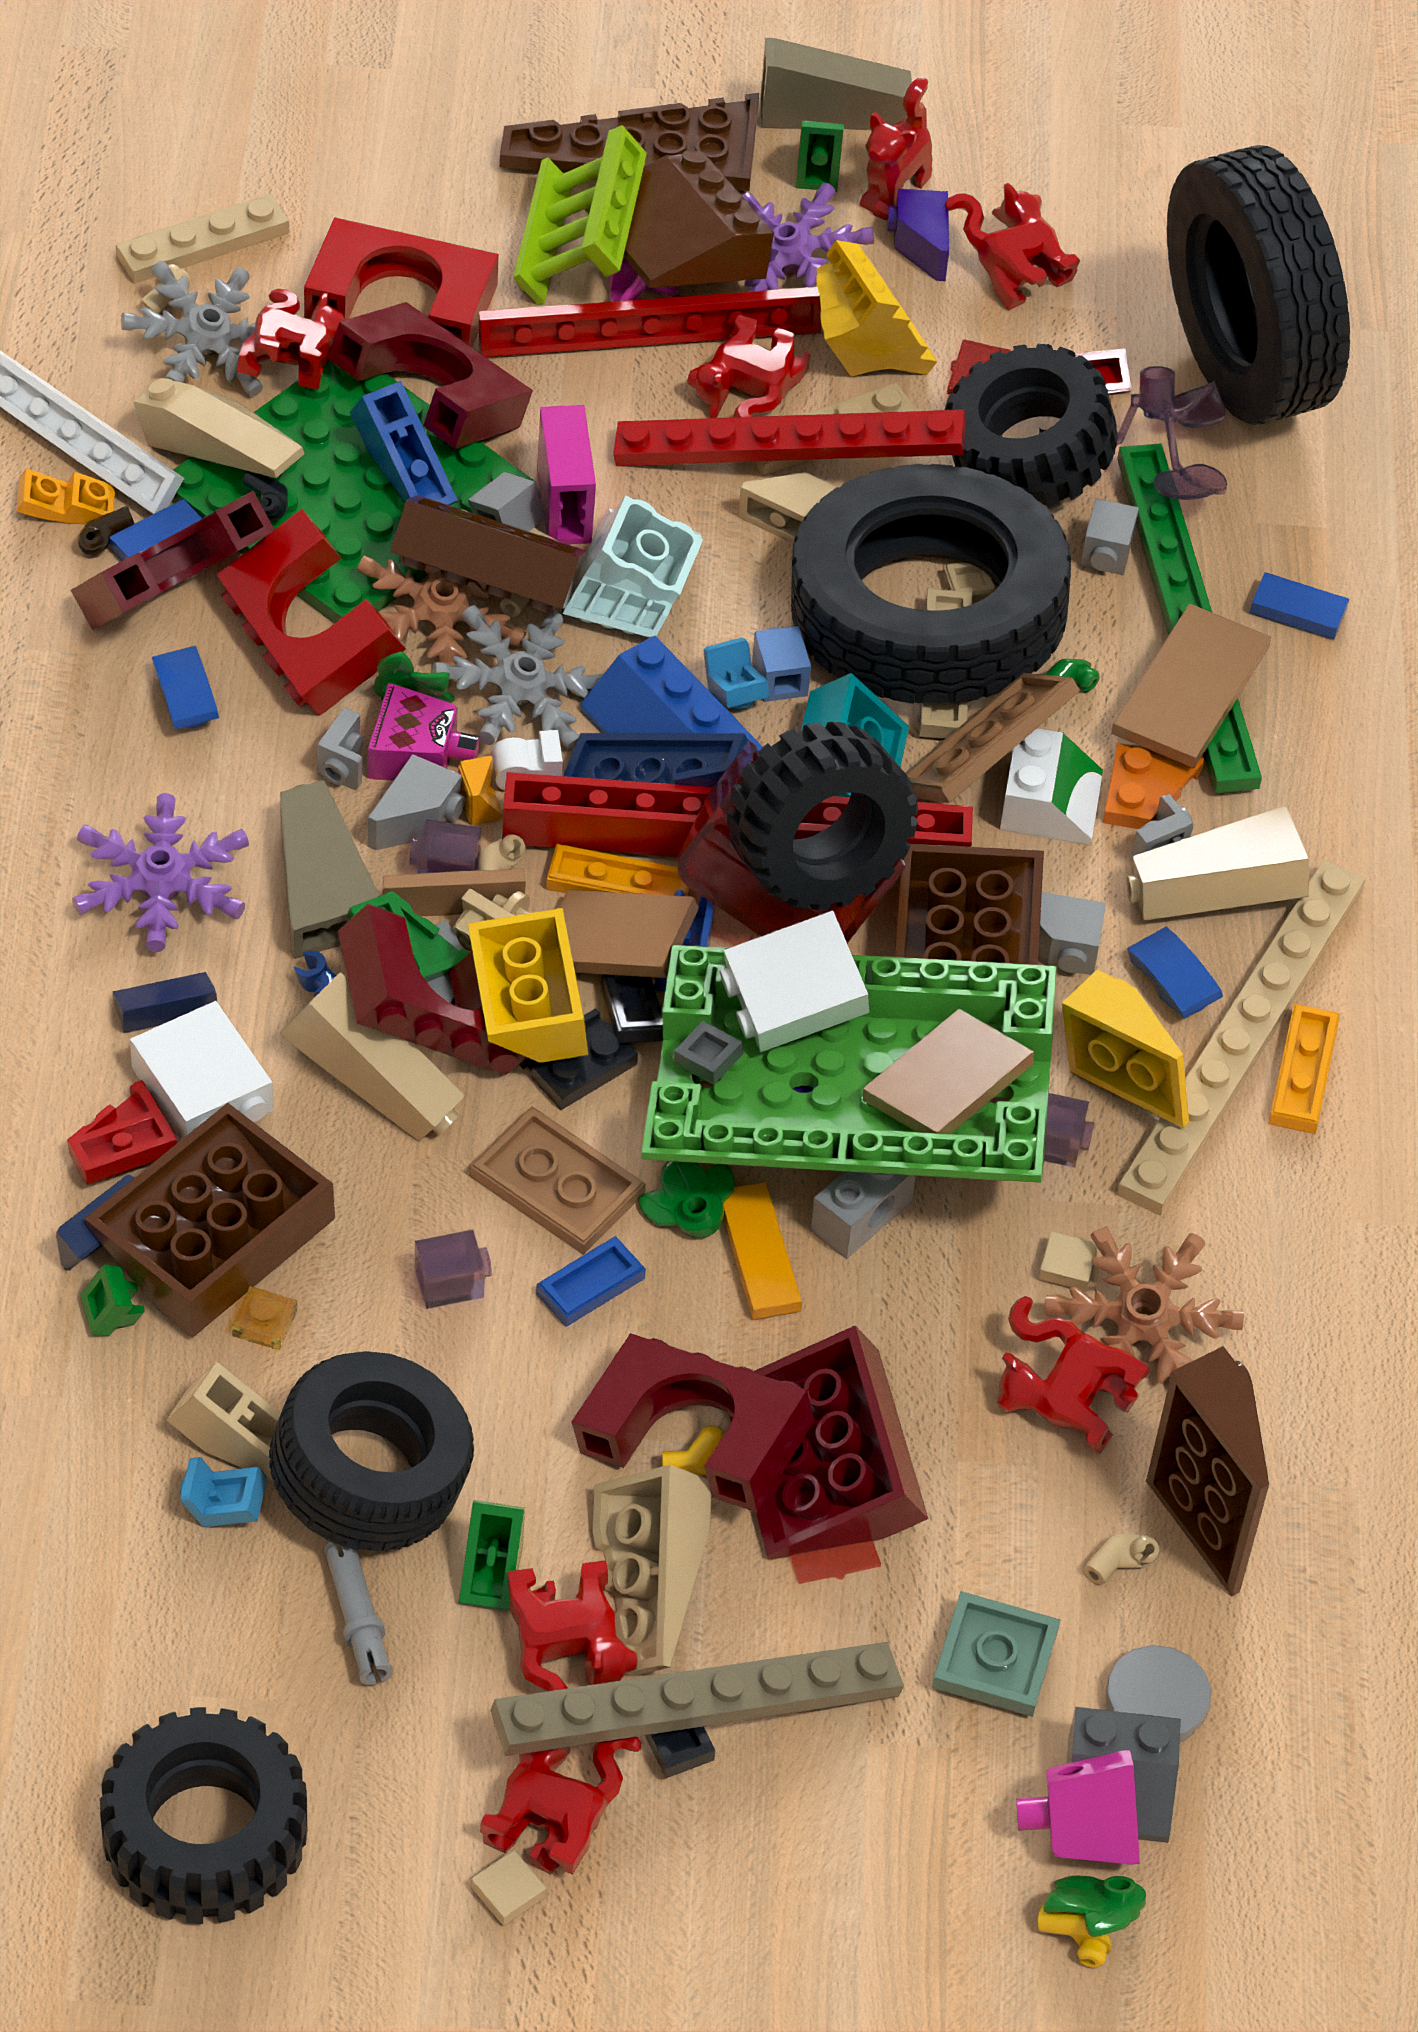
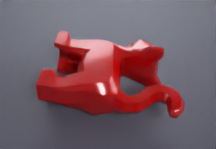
M916 78L905 93L902 106L908 116L907 119L892 126L887 124L876 112L872 113L870 117L871 134L865 145L870 158L866 169L868 188L862 195L859 206L873 212L874 216L886 221L888 206H896L898 189H903L906 180L915 175V186L921 189L932 176V142L927 129V109L920 102L928 89V80L926 78Z
M1009 183L1004 184V200L1000 207L993 209L992 215L1009 228L988 234L980 230L984 214L978 200L966 193L955 194L947 198L945 202L947 211L962 209L968 213L963 230L970 244L977 250L979 261L989 274L995 292L1008 310L1025 303L1026 297L1021 290H1018L1025 283L1037 284L1038 287H1041L1045 284L1048 276L1049 281L1054 286L1060 287L1072 281L1075 277L1080 259L1075 254H1065L1060 248L1055 229L1041 216L1042 200L1038 194H1030L1021 190L1016 191Z
M279 288L272 290L269 294V300L273 304L266 305L257 315L254 333L244 341L239 353L237 372L258 377L262 372V365L258 363L271 359V361L277 363L298 365V385L318 390L323 373V368L321 367L329 361L328 356L339 322L345 320L340 311L328 305L327 293L320 295L310 321L296 316L300 310V302L293 292Z
M738 315L730 334V339L718 347L711 362L690 370L687 383L696 390L698 398L710 405V418L718 417L727 399L730 387H735L755 397L739 404L735 409L734 417H752L753 415L768 414L781 403L791 388L800 383L809 369L811 354L804 352L801 357L794 356V333L779 328L773 334L771 350L768 351L761 346L752 344L756 336L757 320Z
M1024 1296L1016 1300L1010 1308L1008 1317L1012 1332L1021 1340L1037 1343L1059 1337L1065 1346L1055 1367L1046 1380H1042L1027 1363L1011 1353L1005 1352L1002 1359L1006 1364V1368L999 1381L1000 1392L997 1404L1006 1412L1033 1410L1054 1426L1081 1431L1086 1435V1445L1101 1454L1113 1434L1109 1430L1108 1425L1089 1406L1099 1391H1104L1114 1397V1404L1118 1409L1128 1413L1139 1397L1135 1388L1150 1373L1149 1366L1124 1350L1102 1344L1089 1334L1083 1333L1069 1320L1054 1317L1038 1323H1032L1028 1319V1314L1033 1304L1031 1297Z
M606 1560L582 1563L578 1594L574 1599L555 1600L556 1588L554 1580L546 1581L541 1588L531 1591V1587L536 1584L533 1568L507 1571L510 1612L519 1627L521 1648L519 1666L526 1680L546 1691L568 1689L559 1675L543 1668L541 1663L578 1654H586L584 1667L588 1685L621 1681L626 1673L636 1670L638 1664L637 1654L626 1647L616 1636L614 1611L604 1595L605 1585L608 1584Z
M636 1736L595 1743L592 1762L601 1778V1782L596 1786L554 1772L566 1760L570 1753V1747L519 1754L520 1762L507 1779L505 1796L499 1813L485 1814L482 1818L480 1833L483 1834L484 1844L507 1853L516 1844L529 1824L535 1825L548 1831L549 1836L545 1842L535 1844L529 1855L531 1865L550 1875L555 1869L562 1866L565 1872L573 1875L589 1849L592 1832L597 1829L603 1812L608 1804L619 1794L623 1776L617 1762L613 1758L614 1752L617 1749L639 1752L642 1742Z

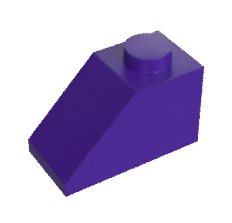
M898 189L896 206H888L887 231H894L895 250L936 281H946L949 258V211L945 208V202L948 198V191Z

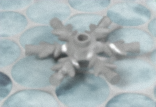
M165 261L156 263L152 267L151 272L164 285L156 286L155 289L161 295L172 299V301L168 302V305L183 310L184 316L181 319H176L165 310H163V316L151 309L142 308L141 312L144 317L133 313H122V330L144 329L146 330L144 333L146 339L153 338L165 332L166 340L175 333L182 334L185 337V344L173 347L179 353L163 360L165 364L173 366L165 378L183 383L188 373L192 378L198 379L199 369L197 362L201 365H206L204 356H211L217 353L219 357L216 365L225 364L227 381L232 382L237 377L249 397L258 395L262 391L263 385L256 377L237 372L238 357L241 350L230 347L232 339L237 338L244 343L254 333L255 323L249 325L248 317L238 325L231 323L228 318V313H235L241 310L235 304L250 298L247 293L241 292V289L250 278L249 273L243 268H236L227 284L220 279H216L215 289L217 295L211 292L208 293L212 305L206 303L199 306L195 303L198 295L197 291L189 294L188 278L182 276L177 280Z
M476 605L468 607L462 613V618L475 631L468 632L467 636L472 641L485 647L480 650L481 653L497 658V665L489 668L483 661L477 658L475 659L476 665L462 657L454 656L453 661L456 666L434 662L432 673L448 672L450 674L449 679L459 680L457 683L459 690L465 689L478 682L479 691L489 682L498 686L499 695L487 698L494 705L478 711L480 717L488 718L478 734L480 741L487 745H493L503 726L507 731L514 732L515 724L512 714L521 717V711L518 706H524L531 702L535 706L532 716L535 718L541 715L543 731L558 730L559 739L567 750L574 749L579 735L567 724L575 723L576 719L571 714L557 708L563 703L547 698L545 691L547 688L553 687L563 696L567 697V690L579 697L586 698L589 694L587 689H593L603 674L583 675L585 671L583 665L577 666L564 673L563 664L554 672L545 670L544 663L541 660L554 658L555 654L549 650L564 644L563 639L554 636L563 623V617L554 611V613H547L540 629L535 624H528L530 641L521 638L526 652L512 653L508 650L510 637L501 640L499 622L494 621L489 626Z

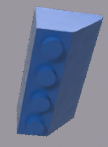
M656 636L619 654L580 704V711L601 733H745L751 747L742 770L748 762L753 764L759 758L758 751L763 747ZM740 773L737 782L726 783L711 787L733 789L735 783L741 784L743 778Z

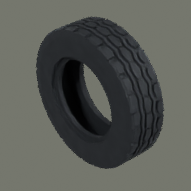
M1264 145L1241 148L1188 164L1182 169L1173 184L1168 203L1166 229L1168 261L1175 301L1184 332L1188 339L1187 341L1199 369L1220 403L1233 416L1248 424L1261 425L1325 407L1338 395L1346 377L1350 353V318L1345 281L1338 252L1336 251L1329 225L1311 187L1288 157H1284V154L1278 150Z
M941 464L902 465L895 468L889 467L873 471L867 475H861L845 482L839 488L836 487L821 498L820 502L813 506L804 517V521L801 522L792 548L791 612L794 626H799L807 652L811 656L813 655L814 660L827 672L835 675L837 679L852 673L878 697L912 704L961 703L978 700V698L984 696L989 697L1000 693L1023 673L1032 674L1038 671L1051 658V654L1056 651L1066 628L1070 594L1071 554L1069 543L1059 522L1054 520V515L1040 501L1038 502L1033 495L1019 486H1015L1011 482L995 475H989L983 471L966 467L960 468ZM914 556H939L960 560L978 567L987 573L999 587L986 598L966 607L949 610H919L899 606L882 599L873 593L862 580L877 567L893 560Z

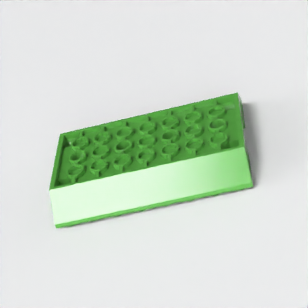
M672 945L662 1011L663 1045L657 1082L652 1081L641 1152L642 1159L1037 1183L1043 1181L1057 966L852 955L868 992L869 1013L760 1052L754 1037L749 1039L744 1037L736 1012L743 1010L737 995L728 997L719 970L726 968L724 950L728 948ZM958 1009L1034 1051V1064L995 1096L1004 1097L1009 1102L997 1101V1104L989 1101L951 1134L915 1132L863 1101V1088ZM702 1021L742 1041L743 1055L712 1087H701V1084H696L703 1081V1079L674 1064V1050ZM798 1086H810L814 1088L813 1091L807 1093H800L793 1090Z

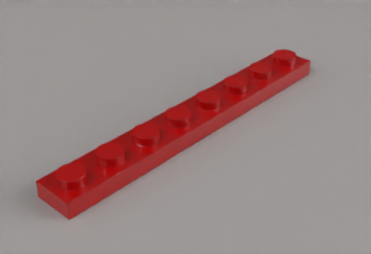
M817 287L479 311L480 354L485 357L725 340L730 339V334L738 315L757 320L755 337L773 336L778 328L794 334L821 333L820 296Z
M965 410L618 421L613 456L616 466L964 455L967 420Z

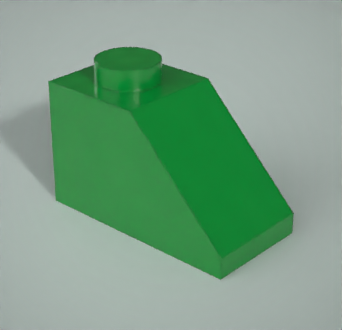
M802 121L796 188L818 190L822 183H828L837 192L844 124Z

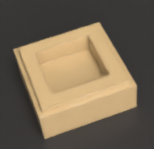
M962 562L943 565L942 575L947 590L972 592V604L981 601L996 590L994 580L983 570L970 563Z
M1051 1231L1039 1273V1280L1070 1288L1075 1287L1086 1292L1094 1266L1091 1259L1096 1257L1098 1248L1092 1241Z
M515 1850L471 1878V1888L502 1926H505L546 1898L547 1894L545 1885Z

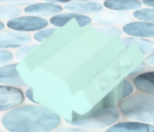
M625 495L615 509L608 508L596 529L597 534L587 550L586 559L569 602L564 609H561L562 614L579 618L583 622H594L601 624L605 628H617L627 634H639L651 638L657 636L668 617L673 603L681 594L703 539L700 532L693 531L686 524L677 521L672 522L656 513L649 503L638 499L633 500Z

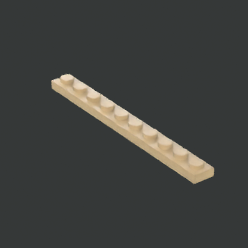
M1322 861L1309 882V897L1298 899L1187 1075L1185 1082L1189 1123L1182 1128L1162 1117L1160 1118L1119 1183L1118 1196L1158 1215L1162 1214L1361 894L1366 878L1329 861Z

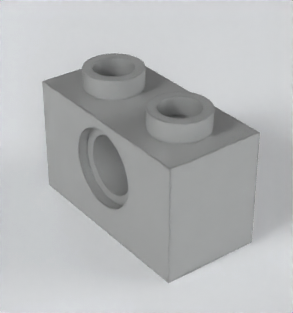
M844 1171L814 1197L810 1231L844 1258L848 1259L912 1203L916 1175Z

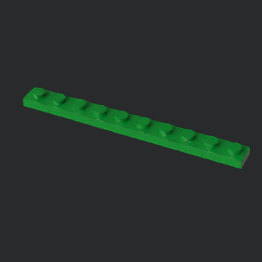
M1162 443L1119 447L1117 460L1131 506L1139 507L1136 525L1167 631L1170 635L1189 603L1212 612ZM1237 699L1203 753L1215 793L1260 789L1262 775L1240 702Z

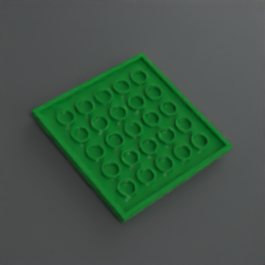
M329 360L321 367L323 368V373L318 390L299 386L298 381H296L253 413L303 447L304 455L277 478H274L287 487L288 511L281 519L270 522L274 529H276L299 510L303 509L322 530L341 557L338 562L297 594L298 597L335 624L366 599L379 612L397 598L393 597L396 589H375L372 584L379 579L357 572L358 565L364 555L375 560L383 567H386L387 560H393L404 576L408 569H410L416 582L420 581L428 573L399 563L400 555L390 552L405 502L368 452L350 414V411L362 396L397 383V381L386 373L358 381ZM404 387L423 426L430 405ZM423 427L458 499L455 504L450 506L471 512L468 499L503 472L536 483L535 480L481 441L454 449ZM190 457L173 469L184 480L173 497L172 502L176 503L184 499L201 518L251 492V490L243 486V479L247 473L243 469L196 457ZM255 493L260 502V496ZM260 540L243 548L239 552L241 554H244L247 550H249L251 547L257 544Z

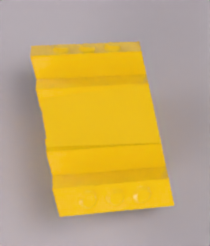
M835 240L826 253L831 263L816 268V283L821 304L820 316L825 341L851 377L884 369L928 375L938 361L870 259H868L859 244Z

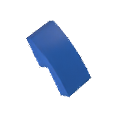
M196 645L152 657L154 670L175 730L183 727L197 728L210 720L219 718L211 687Z
M1167 926L1127 948L1131 963L1155 983L1159 998L1183 1019L1201 1011L1207 1005L1223 997L1220 987L1204 965Z

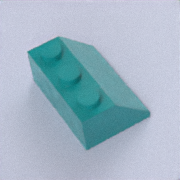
M852 673L810 691L801 731L803 730V725L820 722L823 727H826L827 722L832 721L845 723L848 727L857 726L867 731L872 738H876L901 768L909 725ZM842 793L834 796L850 797L851 793Z

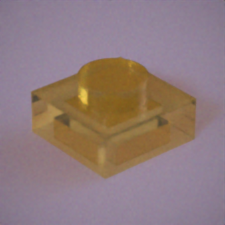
M250 1286L232 1324V1336L279 1351L297 1313V1300Z

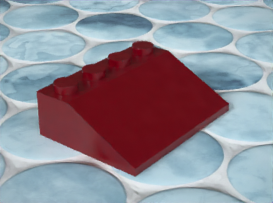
M856 1325L754 1371L759 1375L781 1382H793L806 1389L814 1418V1423L756 1513L767 1556L771 1560L881 1540L929 1519L880 1352Z

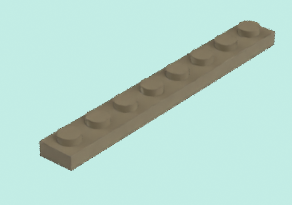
M888 1642L494 1699L490 1711L504 1755L511 1756L899 1697L904 1684Z

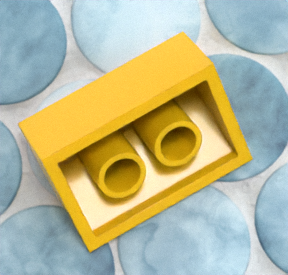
M563 908L468 923L488 1041L540 1063L588 1055L584 1016Z

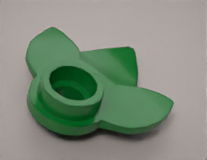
M403 652L391 654L378 662L377 671L379 675L375 679L373 688L382 700L389 683L449 703L454 702L455 697L447 692L450 676L448 672H414L411 660Z
M666 1161L661 1171L660 1180L662 1188L645 1193L638 1198L642 1212L654 1224L658 1226L678 1225L682 1231L692 1237L705 1238L713 1235L720 1228L724 1218L723 1204L734 1192L735 1179L727 1164H716L704 1171L700 1164L696 1162Z
M1068 1876L1054 1882L1056 1889L1052 1890L1047 1896L1044 1903V1912H1075L1085 1914L1086 1930L1091 1937H1096L1124 1929L1132 1921H1135L1140 1916V1910L1146 1904V1892L1134 1880L1125 1876H1112L1105 1880L1091 1876Z

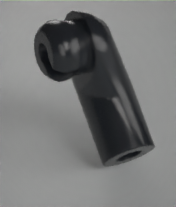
M247 471L243 479V486L260 496V504L270 521L281 519L288 511L287 487L270 476Z

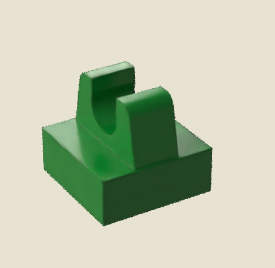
M103 1265L80 1294L92 1335L109 1337L118 1326L134 1325L145 1312L144 1306L132 1304L131 1299L139 1289L136 1283L124 1279L121 1266Z

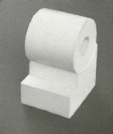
M558 730L540 731L539 739L526 741L521 738H506L497 742L492 748L495 781L502 790H505L507 772L562 776L563 760Z

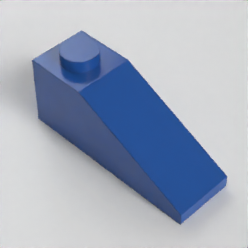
M399 381L362 396L350 411V414L368 452L404 502L416 495H420L447 505L455 504L458 499L402 382Z

